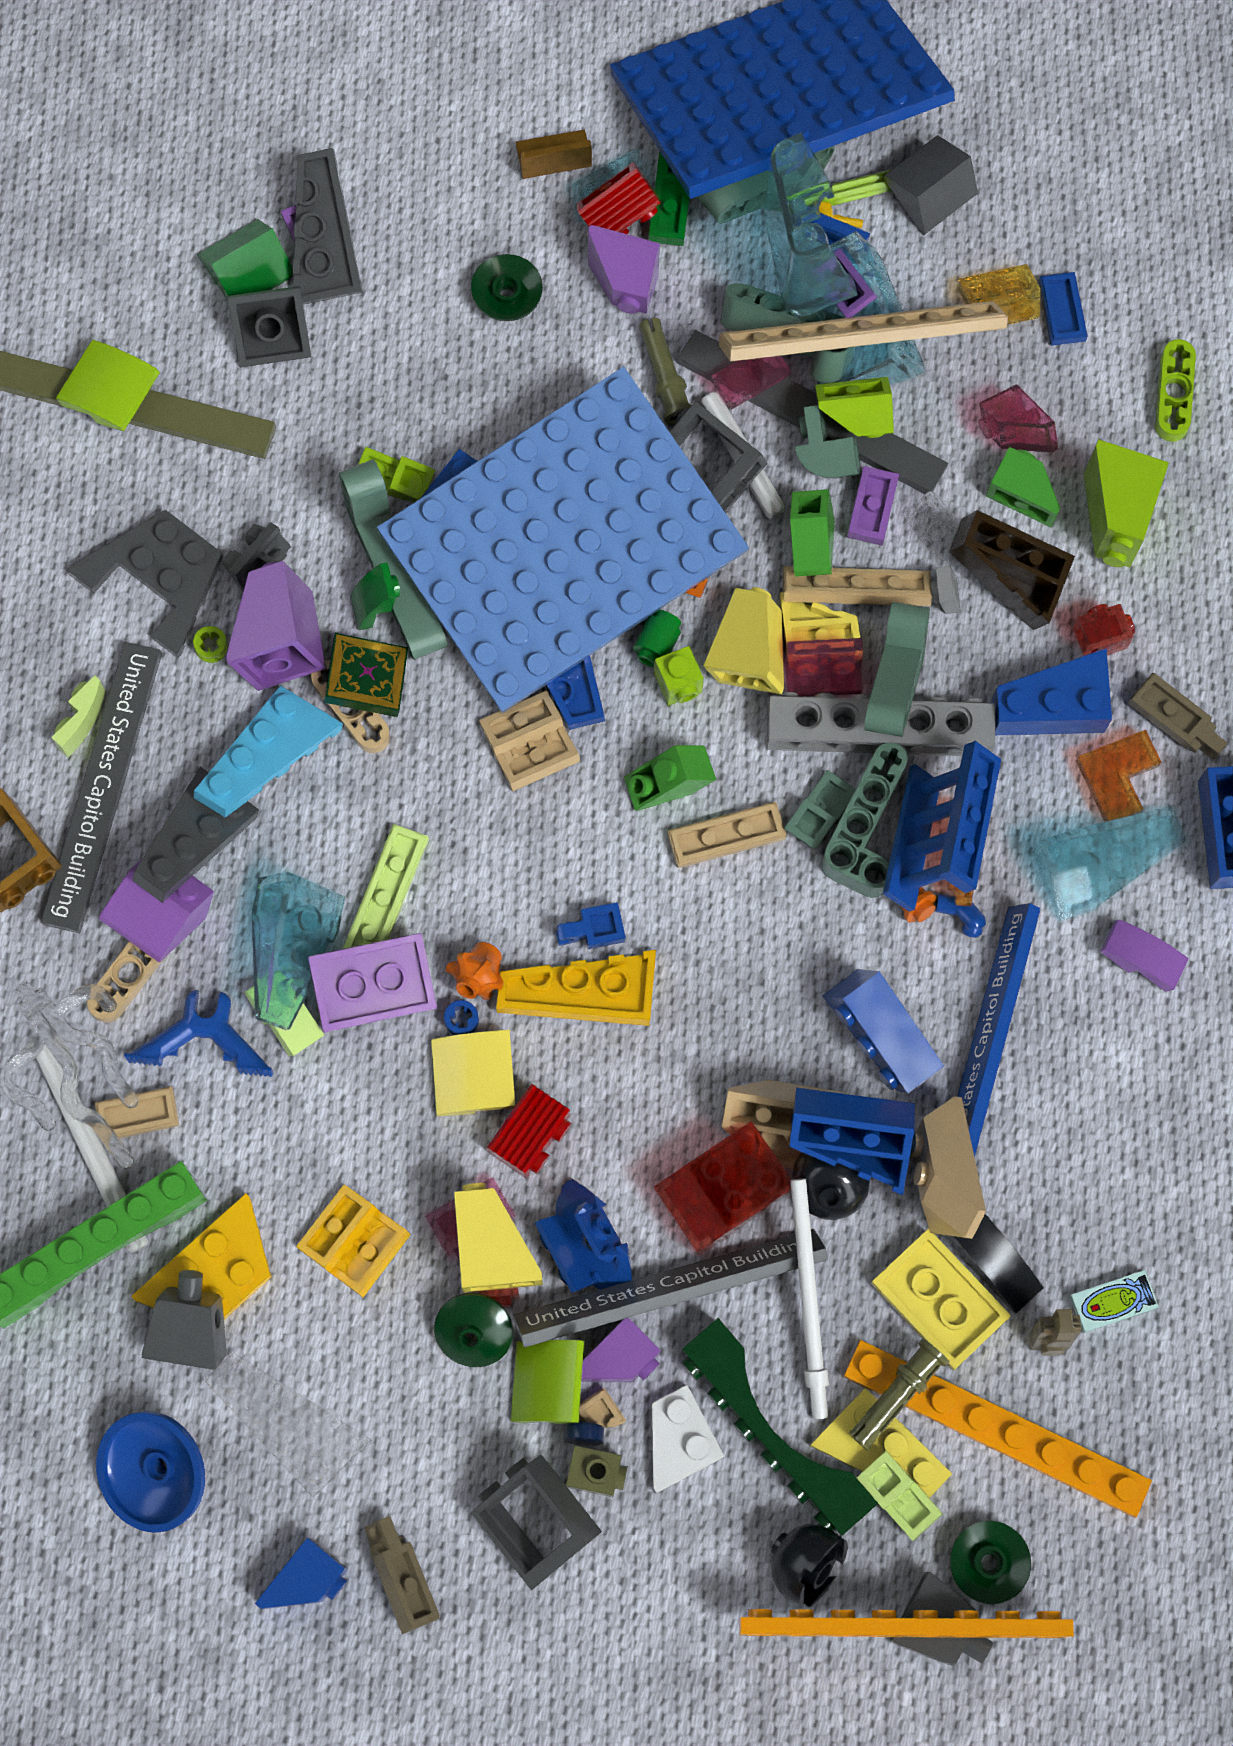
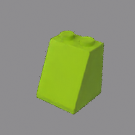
M1098 439L1083 474L1094 553L1096 557L1102 558L1107 565L1130 568L1144 541L1169 462Z

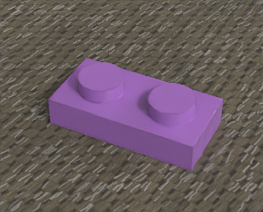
M866 466L863 467L847 538L883 546L899 474Z

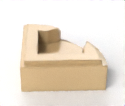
M602 1388L580 1403L579 1420L582 1422L596 1423L603 1427L611 1428L626 1422V1419L605 1388Z

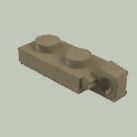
M1152 673L1128 701V704L1183 747L1188 748L1194 753L1199 749L1215 761L1228 744V742L1214 732L1217 726L1211 722L1212 717L1155 673Z
M1056 1309L1052 1316L1039 1317L1029 1333L1030 1350H1041V1355L1043 1356L1064 1354L1065 1349L1071 1347L1082 1331L1080 1315H1072L1073 1309Z
M390 1516L366 1526L365 1532L370 1546V1553L373 1556V1562L402 1635L440 1619L439 1612L411 1542L405 1543L402 1537L398 1536Z

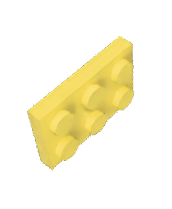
M929 1228L871 1282L873 1287L915 1332L936 1347L950 1361L947 1366L952 1371L1011 1317L1004 1307L934 1233H930Z

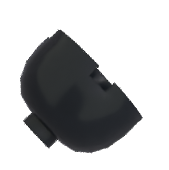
M800 1152L793 1166V1179L806 1178L809 1214L820 1219L838 1220L849 1217L862 1207L868 1196L870 1180L859 1177L858 1171L836 1163L833 1166Z
M813 1524L799 1526L789 1534L782 1533L776 1539L771 1549V1553L774 1554L771 1565L772 1577L778 1591L800 1609H803L804 1604L807 1607L813 1606L825 1594L836 1576H829L836 1560L843 1565L848 1551L847 1540L830 1529Z

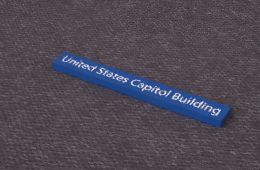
M1031 903L1010 906L1007 909L957 1095L963 1101L974 1157L1040 913V907Z

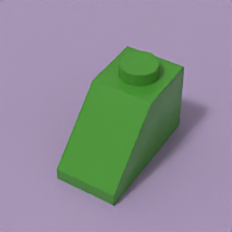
M1009 447L990 483L986 497L1052 528L1060 506L1043 462L1037 460L1033 454L1026 450H1015Z

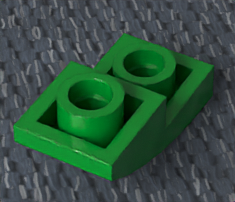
M381 563L368 572L357 583L351 593L350 599L358 630L373 628L376 615L391 612L396 597L400 596L397 576L390 574L388 563Z

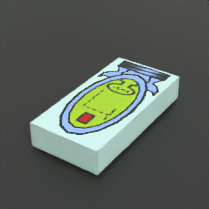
M1145 1270L1069 1296L1075 1314L1080 1315L1083 1334L1159 1308Z

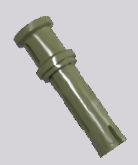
M651 318L653 324L651 328L648 319L639 324L638 328L642 334L657 379L654 391L656 396L662 400L665 410L663 415L665 424L674 426L679 413L684 408L692 406L688 403L685 394L687 385L685 379L677 375L660 319Z
M923 1338L918 1343L920 1348L905 1365L900 1364L895 1373L897 1375L896 1379L873 1404L860 1422L848 1433L861 1446L863 1445L867 1451L916 1393H924L928 1388L926 1383L941 1366L946 1367L950 1362L927 1340Z

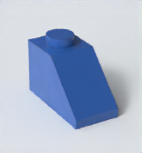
M307 1537L255 1604L260 1609H271L320 1603L326 1597L334 1600L348 1582L343 1577L348 1569L316 1542Z

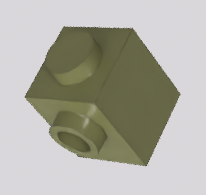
M574 1445L566 1486L569 1489L613 1498L615 1489L623 1490L628 1466L620 1465L622 1455Z

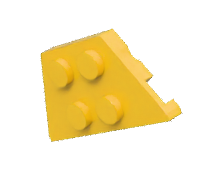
M245 1193L131 1297L140 1304L154 1308L157 1298L167 1287L178 1288L179 1272L195 1270L203 1273L202 1292L219 1294L222 1297L225 1320L272 1277L257 1225L252 1199Z

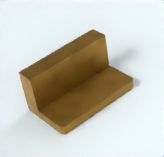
M585 129L516 141V150L523 179L592 167L591 141L587 140Z

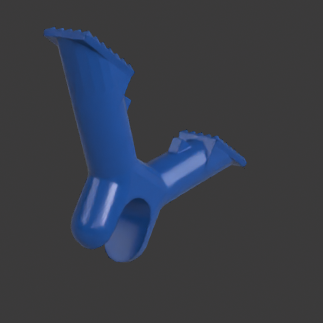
M191 991L185 999L182 1019L131 1053H125L124 1055L129 1063L133 1062L136 1064L138 1062L139 1065L141 1063L144 1065L148 1063L149 1066L153 1063L154 1066L158 1064L160 1067L163 1063V1058L166 1056L178 1057L179 1048L193 1038H209L224 1052L223 1061L233 1062L240 1074L245 1073L247 1075L249 1073L252 1075L254 1073L255 1076L259 1074L260 1077L263 1074L265 1077L267 1075L272 1077L274 1074L272 1068L265 1063L229 1024L231 999L223 992L219 994L217 1010L214 1015L209 1018H202L197 1015L199 991Z

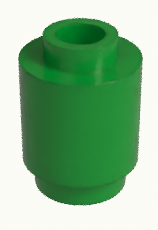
M658 610L649 616L633 646V650L637 654V660L646 666L654 667L656 658L671 653L681 634L679 628L682 623L680 619L664 610Z

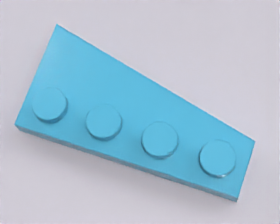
M280 685L194 790V799L223 817H227L262 791L263 786L274 777H281L290 770V766L304 755L307 757L317 750L321 742L328 737L333 738L342 730L343 723Z

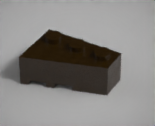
M978 510L961 519L949 550L952 556L1033 630L1050 623L1075 558L1074 555Z

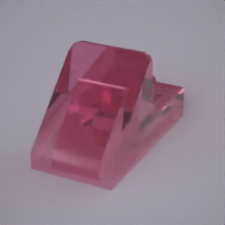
M781 356L739 360L712 375L711 382L730 410L789 377L792 371Z

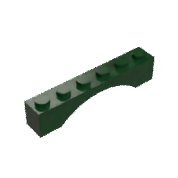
M719 1318L681 1350V1354L685 1357L681 1364L694 1380H698L700 1377L704 1379L711 1388L707 1395L721 1411L728 1407L738 1419L733 1423L738 1432L748 1442L754 1438L764 1449L760 1457L774 1473L781 1469L791 1481L786 1487L801 1504L808 1501L818 1512L813 1517L818 1525L843 1536L878 1504L852 1472L833 1469L806 1458L792 1449L772 1430L760 1413L751 1393L745 1369V1349Z

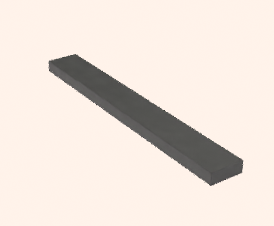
M696 329L677 358V364L800 428L799 417L805 416L804 407L818 405L815 392L752 359L729 361L719 347L718 341ZM824 413L828 441L849 437L857 438L859 460L876 469L899 474L898 481L929 497L931 496L946 471L948 462L893 433L884 434L878 438L857 437Z

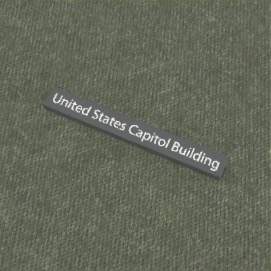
M124 642L59 860L62 867L55 873L41 920L44 926L81 933L162 657L160 649Z
M811 1229L814 1264L828 1260L823 1242L816 1231ZM793 1234L513 1314L515 1326L523 1346L528 1347L798 1269L796 1237Z

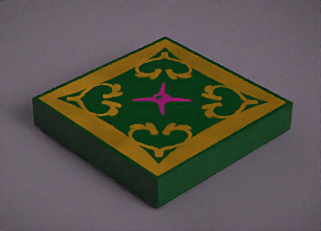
M335 633L324 703L398 717L408 647Z

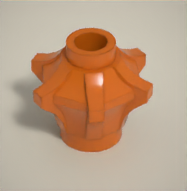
M487 942L476 943L469 952L459 953L457 961L450 962L446 966V972L451 974L456 980L457 992L468 999H474L479 995L484 1000H490L493 995L492 990H501L504 985V981L499 974L502 954L494 945Z

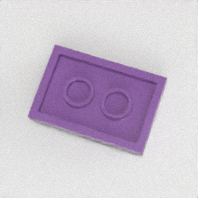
M422 933L307 956L323 1033L437 1009Z

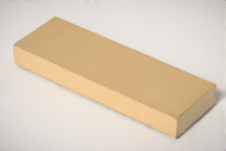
M776 802L667 831L677 869L786 840L787 837Z

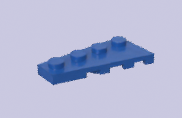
M590 656L546 685L569 730L605 722Z

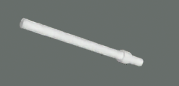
M806 1178L790 1180L808 1366V1369L804 1370L805 1387L810 1388L812 1418L824 1419L828 1417L825 1387L829 1386L828 1368L823 1366Z

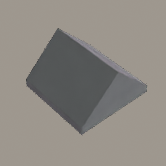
M939 135L935 136L883 176L887 185L923 235L978 194L971 156Z
M300 286L227 296L240 368L311 358Z

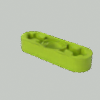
M1182 339L1170 341L1165 346L1160 358L1155 429L1162 439L1169 442L1181 440L1186 435L1191 424L1196 351L1191 343ZM1174 352H1180L1181 358L1184 359L1179 372H1173L1176 362L1175 357H1173ZM1171 383H1177L1184 388L1185 395L1181 398H1173L1168 395L1166 386ZM1172 409H1178L1175 421L1179 425L1176 430L1170 429V423L1167 422Z

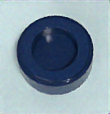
M590 1422L567 1423L564 1428V1441L579 1445H601L604 1443V1428L602 1425Z

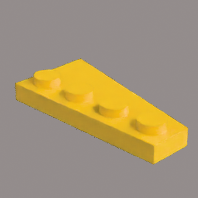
M656 950L643 951L642 955L624 957V954L608 956L607 960L586 962V960L572 961L570 965L557 967L543 965L501 971L500 976L504 981V985L501 990L498 989L496 1011L497 1013L650 1026Z

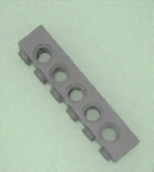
M782 692V694L770 696L767 710V750L874 754L876 749L884 743H898L905 749L907 755L962 756L964 745L975 740L991 752L995 748V703H985V700L979 698H969L963 700V702H948L943 697H930L925 701H913L903 737L864 730L870 695L859 694L852 696L851 699L836 698L835 695L829 693L816 694L814 697H799L798 694L793 692ZM801 715H807L814 719L815 724L810 727H804L797 722L796 718ZM844 716L850 719L853 725L849 728H841L835 724L834 719ZM920 719L926 724L927 729L922 731L915 730L908 721ZM950 720L959 721L963 725L964 730L954 732L948 728L946 722Z

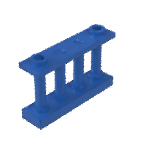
M976 740L964 745L960 767L933 777L916 764L910 766L883 890L885 896L909 912L915 910L920 887L945 879L964 893L976 890L1001 759ZM956 785L953 800L937 805L939 791ZM950 817L947 832L930 837L933 823ZM943 849L940 864L923 870L926 855Z

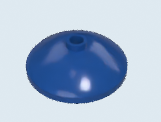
M155 1411L134 1412L113 1423L100 1442L96 1458L99 1487L109 1507L125 1523L141 1531L158 1533L178 1527L195 1513L205 1489L204 1462L195 1440L179 1422ZM163 1460L165 1461L167 1468L164 1467Z

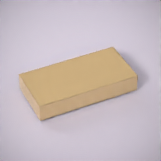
M172 1086L95 1102L100 1135L103 1142L180 1126Z

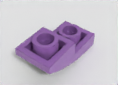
M1122 920L1114 921L1100 950L1102 954L1126 972H1140L1165 992L1175 989L1189 959L1161 939Z

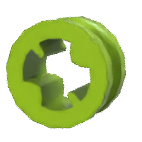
M206 626L198 630L194 635V649L198 657L204 662H218L227 654L228 642L221 629L214 626ZM210 637L211 641H213L214 637L218 638L216 641L218 649L211 651L208 648V652L204 651L205 645L203 641Z

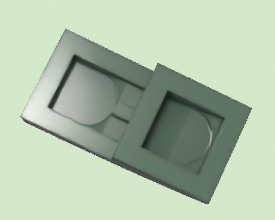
M826 770L784 830L816 851L845 812L856 789L829 770Z

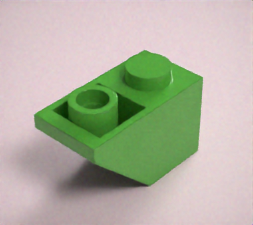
M829 489L792 492L790 523L795 577L832 574L835 517Z
M675 745L624 776L635 811L692 795L717 780L704 745Z

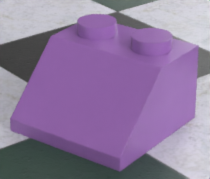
M140 860L129 870L101 912L99 920L160 963L206 919L214 891L192 876L162 903L132 881L134 872L141 862Z

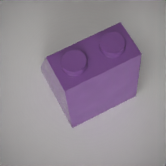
M284 561L269 562L261 568L248 573L226 655L227 663L258 691L326 669L313 591Z

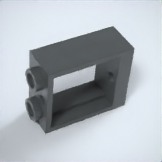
M695 401L690 408L686 407L679 413L670 434L680 447L697 425L703 421L743 453L711 491L726 513L768 463L762 453Z
M542 1454L530 1463L525 1458H522L505 1472L509 1480L502 1486L496 1481L478 1496L482 1503L471 1512L531 1591L602 1532ZM527 1479L571 1533L567 1540L545 1558L501 1504L506 1497Z

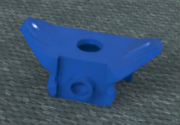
M573 1178L562 1185L561 1193L556 1203V1215L535 1222L540 1233L541 1243L551 1253L558 1267L561 1280L568 1285L571 1293L590 1286H595L601 1290L632 1281L628 1244L621 1243L604 1212L603 1207L606 1206V1203ZM584 1235H585V1237H586V1239H587V1241H588V1243H589V1245H590V1247H591L592 1249H590V1248L586 1245L585 1240H584Z

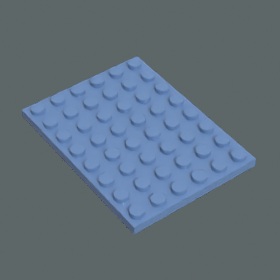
M624 366L377 527V531L502 714L749 550L747 543Z

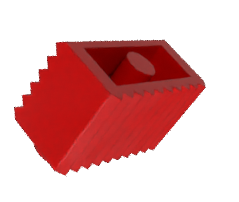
M632 162L579 201L576 207L588 227L594 225L628 234L629 230L627 228L634 222L639 220L643 223L652 218L658 211L656 206L661 202L659 196L639 168Z
M531 1084L487 1146V1152L524 1178H527L531 1171L538 1174L550 1156L545 1151L553 1140L560 1142L572 1125L568 1121L570 1109Z

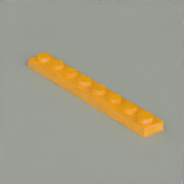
M860 1340L843 1377L882 1395L896 1379L897 1375L895 1373L900 1364L905 1365L907 1362ZM935 1375L926 1383L928 1387L926 1391L920 1394L916 1393L904 1406L1133 1518L1138 1516L1152 1483V1480Z
M748 1609V1617L739 1618V1636L1074 1637L1073 1619H1062L1061 1611H1037V1619H1020V1611H995V1619H979V1611L973 1610L954 1611V1618H938V1611L914 1610L913 1618H897L896 1610H872V1618H855V1610H830V1618L814 1617V1610L810 1609L789 1610V1617H773L772 1609Z

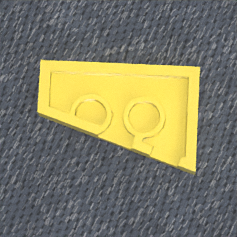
M866 1388L810 1445V1447L861 1472L887 1451L929 1498L952 1475L896 1418L880 1434L868 1451L848 1434L877 1401Z

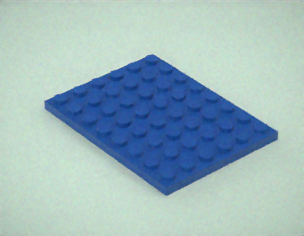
M784 0L610 64L613 79L690 199L955 101V91L952 85L887 0Z

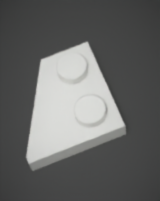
M688 1385L652 1403L653 1489L657 1494L721 1460L725 1456Z

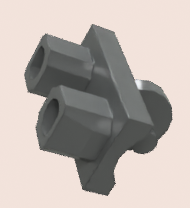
M271 522L266 528L253 524L246 532L245 541L249 545L243 554L236 550L230 551L222 560L223 566L243 592L250 571L259 569L269 562L283 561L287 557V551L291 548L290 544L281 535L279 527Z

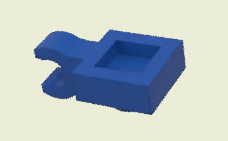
M618 902L581 909V921L557 925L556 935L559 946L586 939L587 948L593 949L624 943L626 940Z

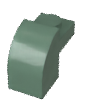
M818 405L804 407L805 416L799 417L802 438H808L809 444L794 446L797 457L802 465L813 474L826 478L837 479L862 475L857 438L849 437L828 441L824 412L819 409Z

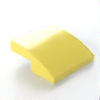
M510 1030L468 1033L431 1039L436 1117L475 1114L476 1111L515 1108Z

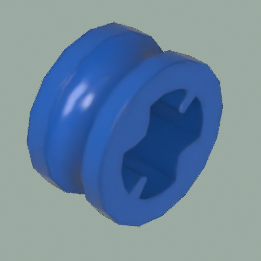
M454 1001L445 1010V1026L453 1035L474 1033L479 1024L478 1011L469 1001ZM464 1009L465 1015L468 1011L473 1017L467 1020L468 1026L459 1028V1023H456L455 1026L451 1023V1020L456 1018L455 1011Z

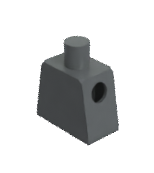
M195 1270L179 1272L178 1288L167 1287L157 1298L141 1358L216 1370L224 1360L227 1349L222 1297L219 1294L202 1292L203 1273Z
M924 1572L901 1618H913L914 1610L938 1611V1618H954V1611L977 1610L931 1572ZM890 1637L889 1642L896 1646L950 1666L956 1665L962 1652L982 1664L993 1646V1641L988 1638Z

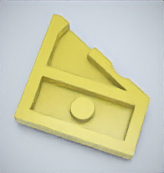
M780 592L779 603L782 611L787 661L861 656L862 645L856 615L841 610L833 611L826 605L812 602V605L802 602H783V592Z

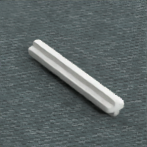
M712 392L703 397L701 406L747 442L719 393ZM720 436L736 463L743 453ZM762 469L749 485V488L766 517L772 519L784 512L785 505L764 469Z

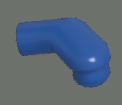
M938 894L935 912L958 916L964 923L962 932L968 937L977 938L982 934V927L986 925L985 916L971 900Z

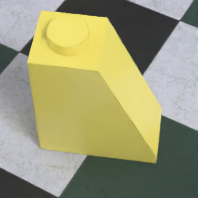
M752 587L751 590L735 588L703 666L718 683L782 694L784 690L782 611L772 600L771 594L766 590Z
M472 1183L463 1185V1191L454 1192L463 1293L543 1285L542 1272L495 1189H486L485 1183Z

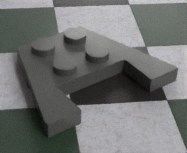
M164 510L72 564L67 569V572L94 594L120 566L174 607V609L154 630L151 637L168 652L179 658L183 653L186 639L190 630L194 627L197 613L203 599L208 594L223 555L221 551L167 510Z

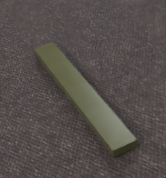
M0 351V391L62 406L56 397L73 369ZM149 390L129 423L266 459L276 429L275 422L154 390Z

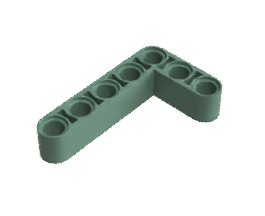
M372 459L339 472L347 512L372 569L381 563H388L390 574L397 576L400 596L396 597L391 612L412 659L416 660L448 647L447 639L439 620L377 531L379 525L392 518L386 486L377 463Z

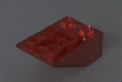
M750 1121L653 1188L699 1257L790 1192V1180L792 1179L753 1122Z

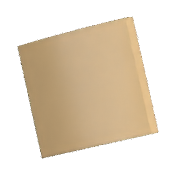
M547 690L519 702L503 714L501 711H498L479 720L485 737L512 792L580 762L579 753L563 726L562 717Z

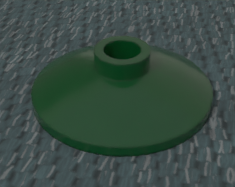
M502 254L487 259L476 269L471 281V294L477 308L486 316L499 321H515L526 317L537 307L543 292L542 279L537 268L527 259L512 254ZM508 289L513 291L514 294L502 296L501 292Z
M464 1293L452 1297L440 1308L434 1323V1334L440 1349L454 1362L468 1367H485L499 1361L507 1353L513 1339V1325L505 1308L493 1298L479 1293ZM468 1332L474 1333L478 1340H471L464 1334Z
M982 1521L967 1527L956 1538L950 1553V1569L955 1583L965 1595L980 1603L999 1604L1011 1600L1025 1587L1031 1572V1555L1025 1540L1012 1527L997 1521ZM985 1555L993 1556L996 1561V1565L991 1571H987L982 1567L981 1560Z

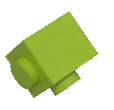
M690 646L655 659L654 676L668 706L677 702L686 703L702 693L704 677Z

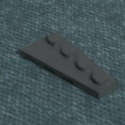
M333 148L297 155L293 287L300 286L304 305L363 293L335 151Z
M201 766L136 868L132 879L133 882L162 903L255 821L259 812L258 808L247 801L230 815L223 817L194 799V790L209 773Z

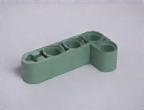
M833 146L697 197L719 224L726 223L784 200L789 194L804 191L802 187L807 184L812 186L821 176L835 149Z
M734 283L730 284L726 289L720 322L722 326L731 331H741L843 319L845 317L747 284ZM855 347L799 354L813 358L810 375L815 380L822 383H835L841 380L851 364Z
M892 602L886 643L867 707L865 731L903 737L924 660L930 616L929 607Z
M884 743L876 749L826 847L821 863L822 870L828 878L870 898L883 895L889 867L887 859L866 849L902 778L908 761L905 749L898 743ZM889 758L895 762L890 767L886 778H884L880 773L884 763ZM871 789L876 790L880 793L882 800L871 802L865 798L863 792ZM854 821L860 822L865 827L866 832L854 834L849 831L847 824ZM838 853L843 854L848 858L850 864L845 867L836 866L832 863L830 857ZM869 870L878 871L884 881L878 884L870 883L864 873Z

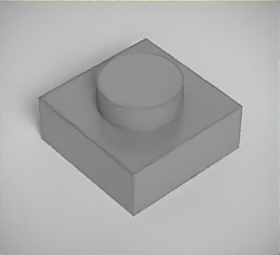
M950 565L936 568L937 581L931 582L934 602L940 603L946 614L961 612L958 582Z

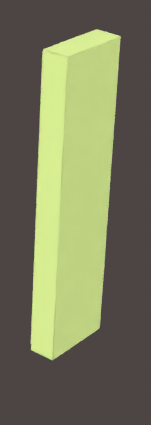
M396 824L392 825L343 949L390 938L428 844L429 836Z

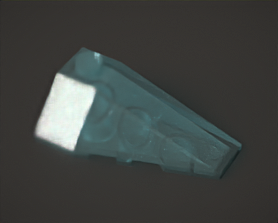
M1173 806L1074 829L1040 840L1035 846L1032 855L1058 922L1097 909L1135 878L1186 841V837Z
M288 871L258 878L252 909L255 1019L283 1030L291 1028L309 992L307 986L311 980V973L307 956L324 953L328 944L334 943L340 929L345 896Z

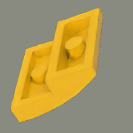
M343 1184L296 1247L358 1295L364 1297L411 1234L379 1211L372 1203Z

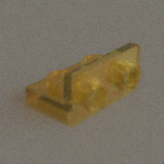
M1027 264L958 279V290L965 304L994 301L1008 316L1007 325L1037 319L1040 316V287Z

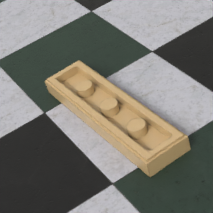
M784 566L783 602L891 605L892 602L917 606H931L930 571L832 568V574L795 577L794 567Z

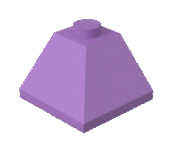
M590 225L588 230V265L612 305L618 306L621 311L629 314L637 312L647 314L659 275L660 243Z

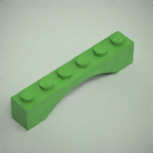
M180 1161L1 1273L0 1327L4 1329L38 1308L63 1286L101 1260L139 1238L173 1223L208 1201L187 1166Z

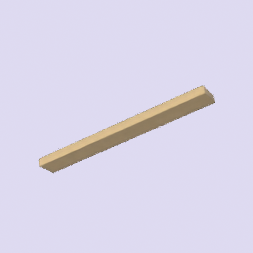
M994 301L724 332L719 334V347L729 361H739L1006 329L1008 316Z

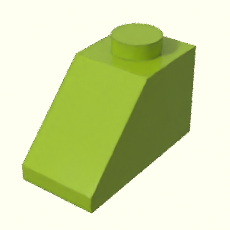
M888 377L815 385L819 409L857 437L878 438L884 434L894 433L892 391Z

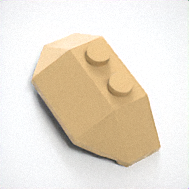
M764 1080L730 1087L727 1092L722 1128L728 1134L730 1133L737 1144L754 1162L793 1169L794 1163L801 1152L789 1147L796 1087L842 1094L847 1093L774 1080Z
M954 1096L925 1116L917 1132L913 1135L910 1152L914 1163L913 1181L915 1185H918L921 1204L930 1233L972 1239L986 1213L963 1101L961 1097Z

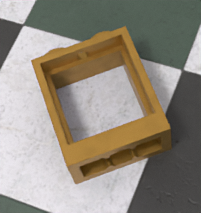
M0 788V827L10 819H13L38 854L0 882L1 913L6 909L19 905L29 891L37 885L40 886L49 882L54 877L55 872L62 867L61 863L15 801L2 788Z

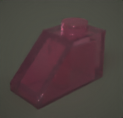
M1017 384L979 403L981 419H979L978 423L980 430L987 439L991 438L1001 449L1008 450L1011 447L1015 450L1022 449L1050 453L1058 450L1055 422Z

